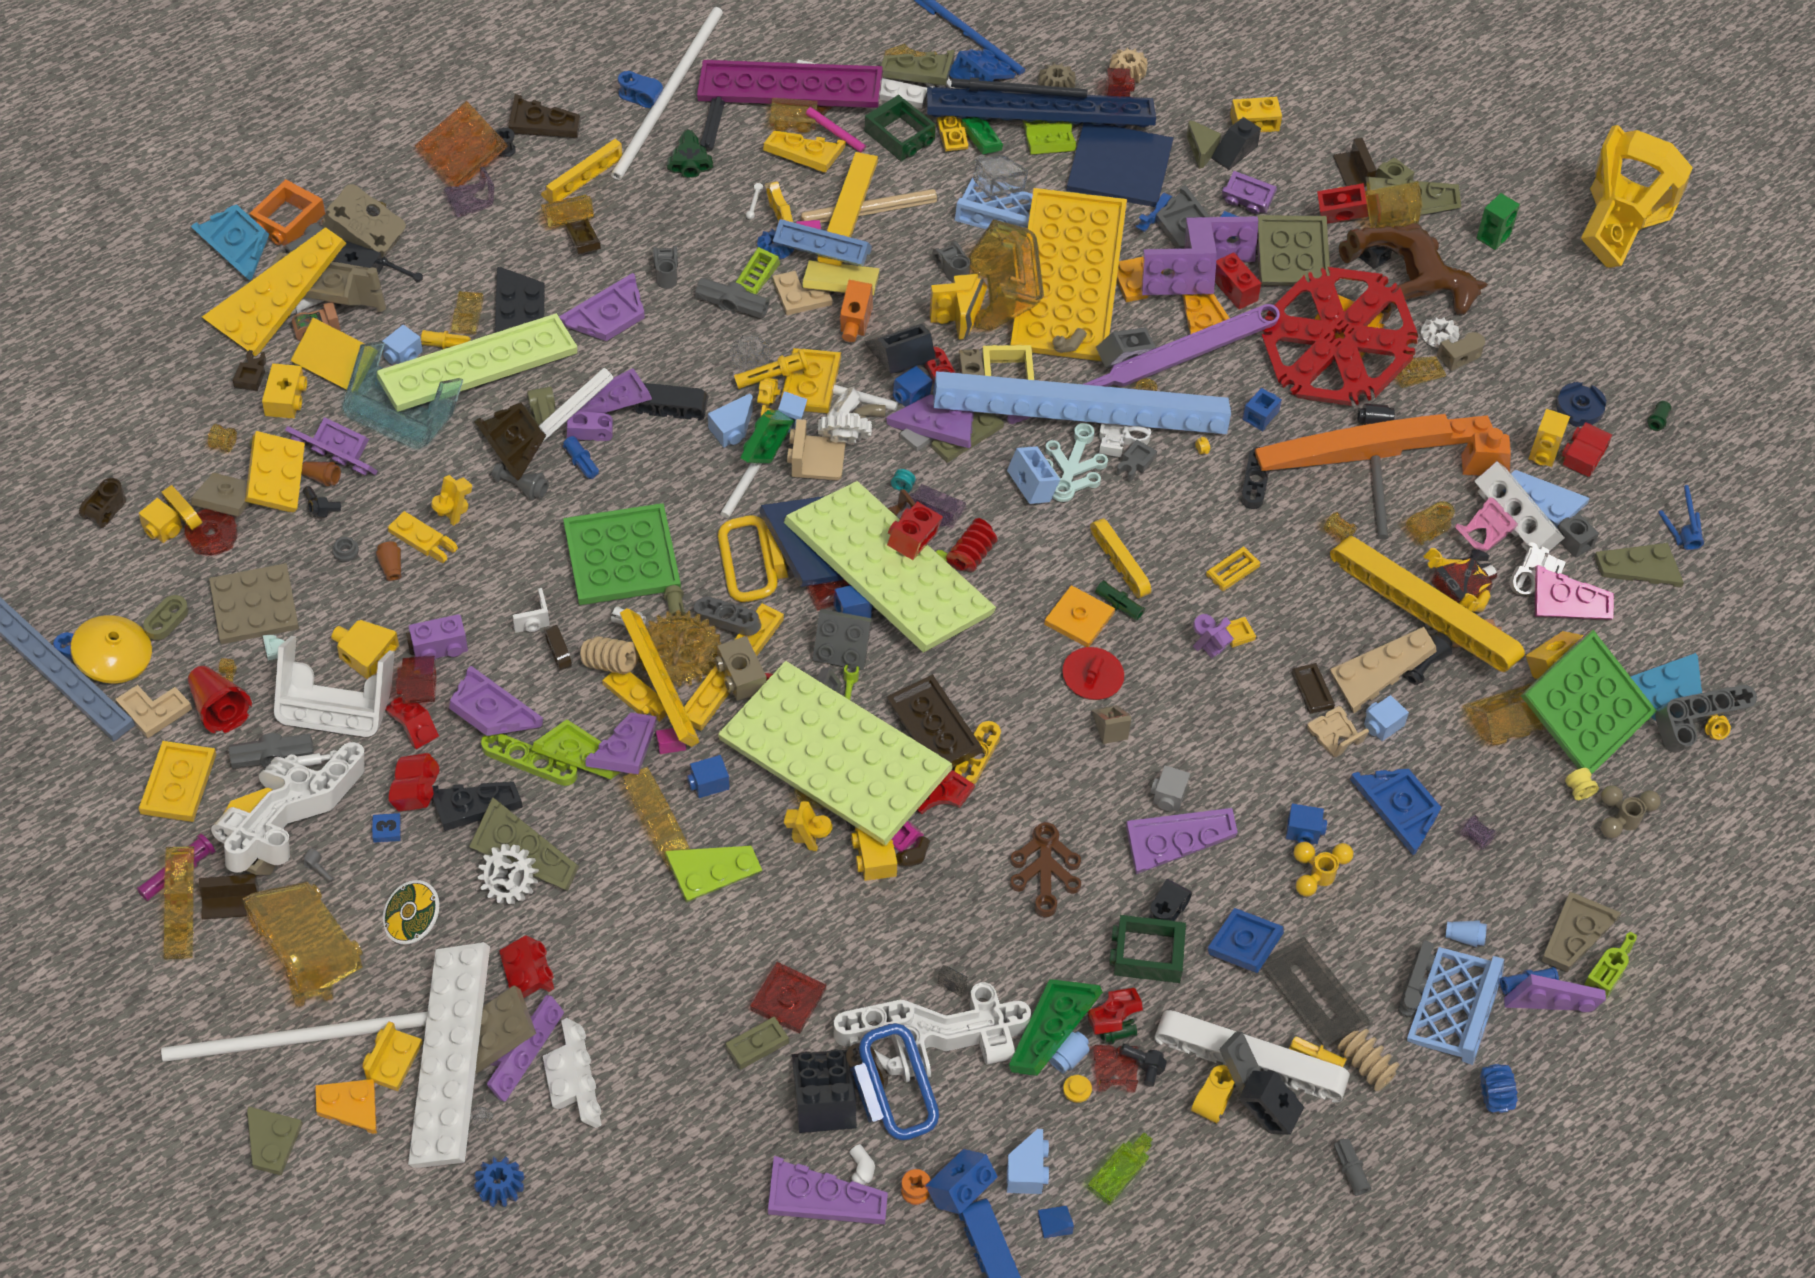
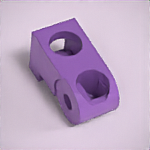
M577 411L567 420L566 439L570 436H575L578 440L609 441L613 437V418L605 413Z

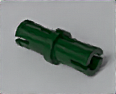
M1105 580L1095 590L1096 595L1108 601L1116 611L1118 609L1135 622L1145 612V608L1128 598L1126 592L1118 591Z

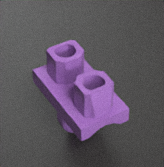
M1199 615L1193 622V628L1201 637L1193 647L1197 651L1203 648L1211 658L1215 657L1225 649V646L1234 640L1226 629L1231 622L1225 617L1216 626L1215 620L1210 615Z

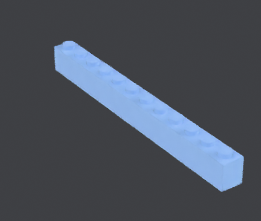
M936 371L933 391L934 408L1219 434H1227L1231 417L1229 398L939 371Z

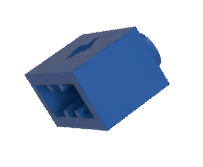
M963 1149L925 1186L937 1209L961 1214L998 1176L987 1154Z

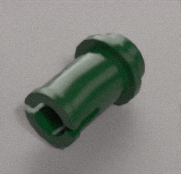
M1659 401L1653 414L1648 417L1647 422L1651 430L1660 431L1666 427V419L1672 409L1668 402Z
M1128 1019L1122 1022V1030L1100 1034L1102 1042L1113 1045L1117 1040L1136 1037L1137 1026L1134 1024L1135 1021Z

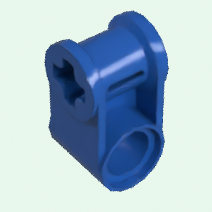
M624 71L618 76V83L620 84L619 97L623 100L639 104L642 107L652 108L663 91V85L655 78L639 75L632 71Z

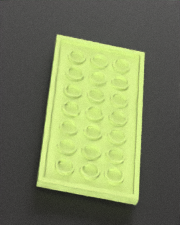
M858 481L786 515L784 523L923 653L986 619L996 609L987 598L928 545L914 560L887 546L891 536L888 534L889 528L894 521L899 522L900 519Z
M787 661L777 669L718 734L722 742L885 846L952 770L951 762Z

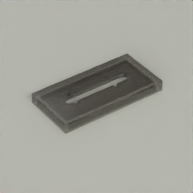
M1305 937L1271 954L1261 967L1263 973L1320 1046L1324 1045L1323 1049L1327 1050L1342 1041L1353 1031H1359L1369 1025L1370 1020ZM1296 964L1301 968L1336 1013V1019H1330L1322 1008H1319L1312 995L1295 973H1292L1291 965Z

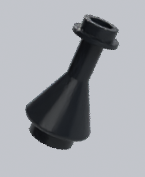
M1441 632L1429 634L1436 645L1437 652L1413 670L1406 671V679L1414 685L1423 683L1425 681L1423 674L1431 664L1452 655L1451 646L1453 644L1451 639Z

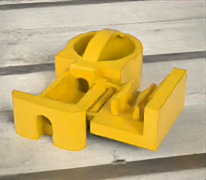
M765 378L763 381H760L757 403L763 404L761 416L767 410H772V408H768L770 403L774 404L776 395H780L781 390L778 389V379Z

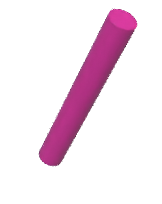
M812 107L807 109L805 114L840 139L846 141L847 144L860 153L866 148L865 144Z

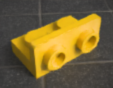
M388 1021L386 1027L379 1030L375 1040L376 1046L372 1053H368L364 1059L363 1069L366 1080L374 1079V1082L378 1085L399 1091L423 1044L422 1039L396 1030L395 1024Z

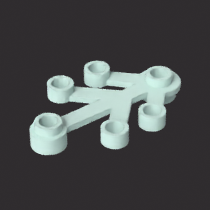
M1080 423L1075 427L1074 439L1076 443L1069 461L1061 451L1059 442L1051 440L1046 443V453L1053 456L1064 473L1062 478L1059 477L1060 482L1052 497L1056 501H1069L1074 497L1075 491L1086 487L1096 488L1100 485L1101 476L1096 472H1090L1085 478L1072 482L1073 476L1094 468L1104 469L1107 467L1108 458L1104 454H1096L1092 459L1079 463L1085 445L1093 441L1094 428L1090 424ZM1053 446V447H1056L1057 449H1056V450H1051L1049 447ZM1046 459L1053 468V462L1050 459ZM1103 460L1104 463H1098L1096 461ZM1090 478H1095V479H1097V481H1096V482H1092V481H1090L1089 479H1090Z

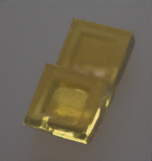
M459 291L457 308H454L452 332L477 333L484 300L483 293Z

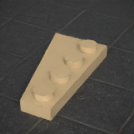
M1422 627L1331 668L1330 672L1352 712L1356 713L1361 709L1362 704L1369 699L1372 701L1379 695L1382 689L1389 684L1393 685L1400 679L1399 676L1407 670H1413L1437 652L1436 645L1425 627Z

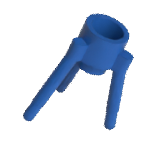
M1685 485L1684 491L1690 524L1681 529V534L1678 533L1662 510H1659L1658 513L1675 537L1677 545H1683L1686 550L1698 549L1704 545L1699 512L1694 514L1690 489L1688 485Z

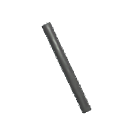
M1375 455L1371 457L1378 539H1388L1380 456Z

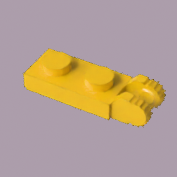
M405 511L388 526L389 533L442 564L448 557L444 551L437 547L438 545L452 553L458 549L452 539L443 536V534Z

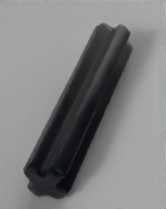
M718 96L717 99L712 98L700 143L701 146L706 148V151L713 150L725 105V101L721 100V97Z

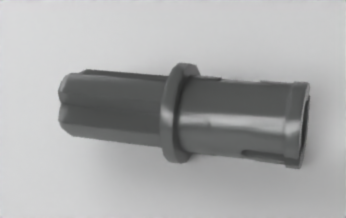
M1348 1138L1340 1139L1334 1144V1148L1343 1166L1341 1171L1343 1174L1346 1173L1354 1195L1359 1196L1370 1192L1371 1186L1362 1169L1363 1162L1358 1160L1351 1141Z

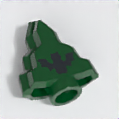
M687 129L683 131L679 138V146L674 148L672 156L668 157L667 169L672 173H681L685 178H696L700 175V172L712 169L714 164L712 156L707 154L706 148L699 145V139L692 130Z

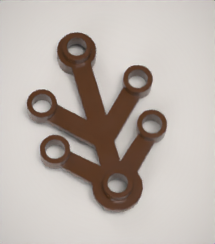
M1043 822L1033 830V840L1022 849L1016 850L1011 854V865L1015 868H1022L1026 865L1027 858L1040 849V857L1020 874H1015L1011 877L1010 887L1017 892L1023 891L1026 888L1027 882L1040 872V895L1037 896L1035 901V911L1041 917H1051L1057 909V899L1051 894V872L1065 884L1064 887L1068 893L1076 894L1081 889V880L1076 876H1072L1051 857V849L1066 861L1064 864L1069 870H1077L1080 867L1081 857L1079 854L1070 851L1059 841V831L1053 824ZM1043 834H1047V835H1049L1051 838H1047V839H1046V838H1043V837H1041V836H1042ZM1020 856L1023 858V861L1017 862L1014 858ZM1076 859L1077 863L1071 864L1068 862V860ZM1021 880L1023 884L1018 886L1014 884V881ZM1075 882L1078 886L1072 888L1068 884ZM1048 905L1051 909H1042L1041 906Z

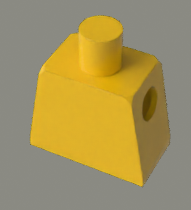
M363 620L356 621L350 630L337 626L331 636L332 640L338 642L339 658L366 679L376 675L378 661L389 650L395 651L399 647L397 632Z

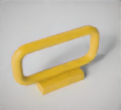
M749 515L728 520L721 525L718 530V542L729 595L738 602H750L770 596L777 588L778 579L788 578L785 558L765 521L758 516ZM753 525L758 530L768 583L761 589L740 592L737 587L728 533L736 528Z

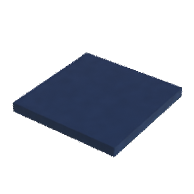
M1084 122L1066 191L1127 199L1128 203L1156 208L1174 137Z
M825 496L761 505L759 509L763 520L800 587L845 580L784 523L786 515Z

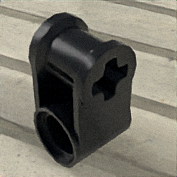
M1166 879L1151 903L1149 918L1176 921L1180 913L1188 905L1192 891Z

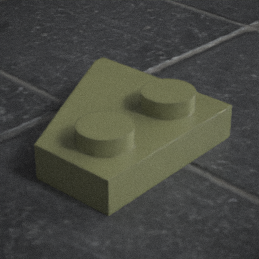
M248 1107L252 1165L254 1169L282 1175L302 1127V1120Z

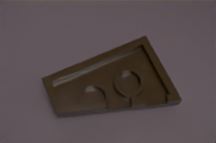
M515 94L508 128L517 134L578 138L581 119L579 114L558 107L548 108L542 106L540 101L533 100L530 102L522 99L521 95Z

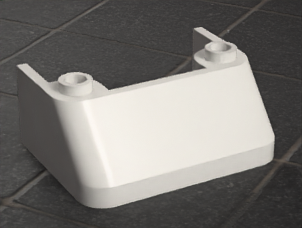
M290 636L278 647L274 715L280 723L363 737L372 736L380 728L392 689L395 651L389 650L378 661L377 674L367 679L364 685V692L314 685V672L312 668L305 663L295 662L296 636Z

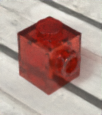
M1107 68L1106 96L1130 97V92H1134L1135 79L1131 78L1130 69Z

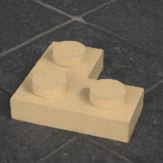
M796 271L773 276V283L786 315L832 305L829 291L802 288Z
M136 685L115 699L117 705L133 719L134 724L147 739L192 710L191 703L176 687L152 701Z

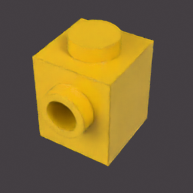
M158 498L138 513L142 527L151 539L157 538L164 543L169 538L176 537L180 529H182L179 514Z

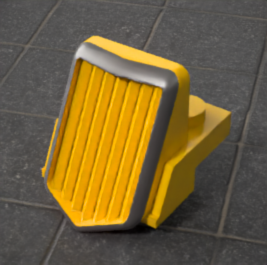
M978 274L954 276L953 283L931 285V323L945 324L949 321H955L958 339H966L971 332L987 290V284L984 279L978 278Z

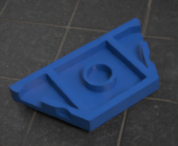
M1396 769L1392 772L1381 770L1375 771L1374 775H1360V772L1351 774V782L1412 855L1416 854L1442 807L1410 769Z

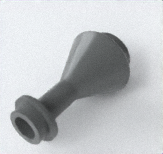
M504 463L496 464L492 471V478H495L496 482L504 479L516 484L530 501H533L535 498L542 499L549 487V481L545 480L543 473L523 474L521 479L517 481L510 471L506 470Z

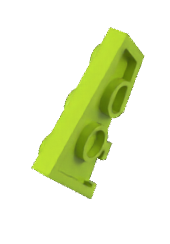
M567 719L533 743L532 751L600 776L612 779L620 773L619 771L586 766V757L590 753L594 754L599 749L601 741Z
M752 846L665 851L666 859L686 903L762 872Z

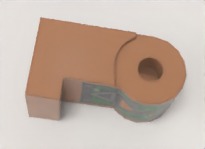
M333 302L323 304L324 309L311 313H299L292 318L291 323L297 340L301 341L312 318L341 331Z

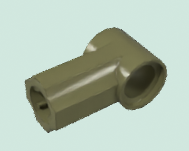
M552 387L527 391L530 411L533 412L535 420L540 425L555 412Z

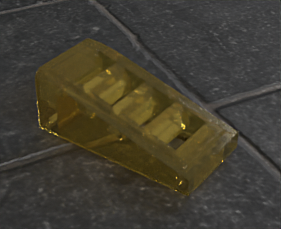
M1436 356L1414 358L1396 376V379L1400 386L1405 388L1446 377V373ZM1430 364H1433L1436 370L1433 371Z

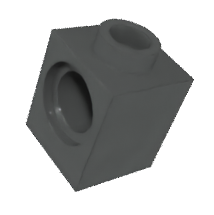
M1579 513L1571 518L1563 519L1557 527L1565 537L1560 543L1575 558L1593 548L1599 532Z

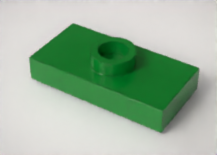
M977 117L962 119L961 126L965 128V132L981 154L1002 151L1004 144L986 120Z

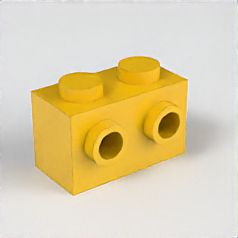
M1277 97L1232 100L1230 111L1232 125L1244 117L1260 127V132L1280 131L1282 113Z

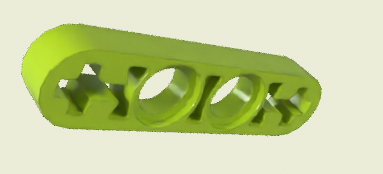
M502 733L489 736L484 735L482 737V751L490 758L559 785L568 786L577 780L576 766L532 751L533 746ZM495 741H498V746L494 745L492 748H489V743L493 744ZM515 750H522L525 753L520 759H513L510 756ZM540 759L549 762L545 768L534 766V763ZM566 769L570 770V774L566 773L564 776H561V772H565Z

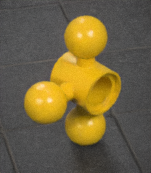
M1309 842L1298 843L1294 848L1295 859L1300 863H1310L1313 867L1311 876L1303 875L1297 879V892L1304 897H1309L1316 892L1318 885L1328 886L1332 884L1335 880L1339 864H1348L1353 859L1354 853L1351 846L1346 843H1339L1333 848L1332 854L1323 852L1315 856V848Z

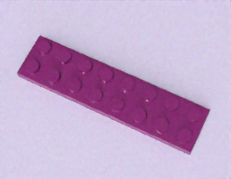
M703 60L697 98L698 101H711L712 98L717 99L718 96L725 102L878 108L883 66Z

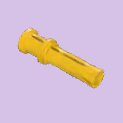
M803 348L799 349L798 353L786 357L783 355L777 358L778 361L735 374L734 377L738 389L763 381L765 378H773L782 374L783 377H788L792 372L801 369L809 370Z

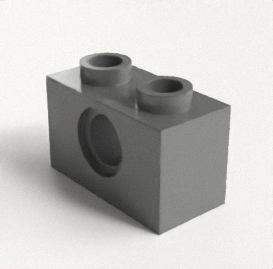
M1146 327L1112 332L1096 346V349L1105 367L1109 368L1156 349V346Z

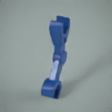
M1163 193L1153 212L1148 216L1140 215L1139 219H1141L1139 225H1136V228L1145 232L1150 224L1156 222V214L1163 207L1167 206V202L1172 196Z

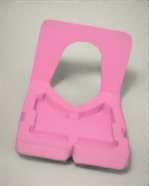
M1490 497L1483 504L1484 507L1481 510L1479 509L1467 526L1455 525V528L1474 548L1481 551L1491 549L1503 540L1508 532H1512L1518 526L1513 517L1508 512H1504V508L1493 497ZM1486 528L1485 543L1481 544L1475 541L1468 534L1473 530Z

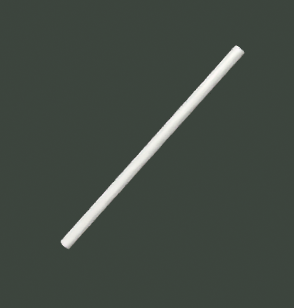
M714 7L612 171V178L621 180L721 18L723 12L720 8Z
M428 1011L162 1047L161 1055L163 1062L378 1033L380 1029L386 1027L388 1021L395 1024L396 1030L426 1026Z

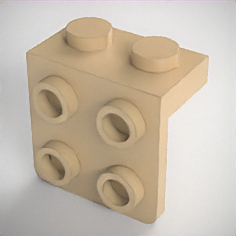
M797 419L796 428L790 431V444H793V449L788 448L787 463L792 464V477L840 480L843 471L845 443L830 441L831 437L807 436V420Z

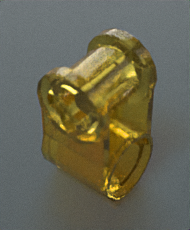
M1437 502L1429 508L1412 515L1405 523V527L1420 545H1424L1423 542L1427 540L1432 541L1435 537L1450 529L1455 509L1448 502Z

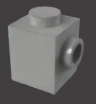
M1165 765L1160 779L1155 778L1150 793L1155 794L1153 804L1158 805L1165 811L1174 810L1179 812L1188 787L1190 773Z

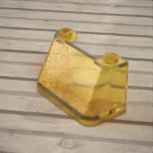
M993 219L968 255L970 268L973 273L986 277L988 280L990 305L987 309L979 310L975 316L976 328L988 331L995 330L1037 306L1044 297L1038 243L1035 234L1027 228Z
M307 881L255 892L242 899L250 925L256 934L263 935L285 966L289 978L296 982V992L303 1001L363 967L359 957L363 955L359 944L356 940L352 942L349 940L321 901L322 895L315 884L310 885Z

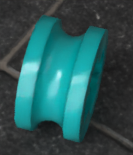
M906 469L896 470L894 477L891 479V485L894 489L899 491L905 489L907 493L912 490V486L916 482L915 475Z

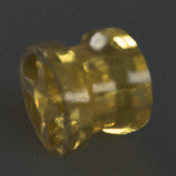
M214 424L208 435V447L212 449L219 447L224 452H231L237 439L236 429L231 427L225 429L219 424Z

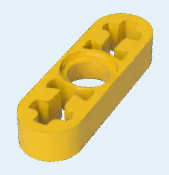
M173 485L161 491L166 501L191 530L203 523L194 509Z
M992 721L982 722L974 733L982 746L985 756L981 759L971 758L955 767V772L962 776V773L967 771L970 764L972 766L971 775H968L966 779L973 784H976L1000 741L1001 729L998 724ZM992 731L993 735H990L986 743H984V733Z

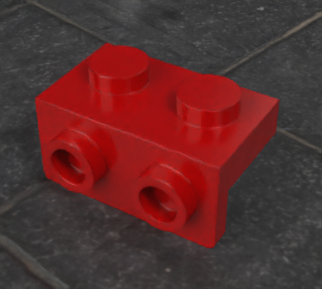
M525 935L499 950L509 988L515 985L521 989L524 998L541 988L548 992L555 989L552 981L554 978L553 972L548 966L545 956L547 951L541 941Z

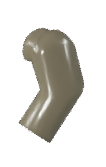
M1077 328L1071 338L1065 339L1064 336L1060 337L1058 335L1053 339L1054 349L1060 353L1075 351L1083 342L1087 333L1083 329Z
M865 404L854 409L853 413H857L860 418H866V416L885 417L886 405Z

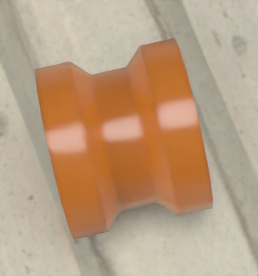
M913 1169L904 1174L902 1178V1197L912 1205L924 1203L930 1195L925 1185L931 1180L925 1171Z

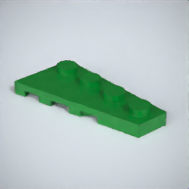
M1049 979L1009 1063L1011 1072L1038 1076L1103 993L1101 986Z

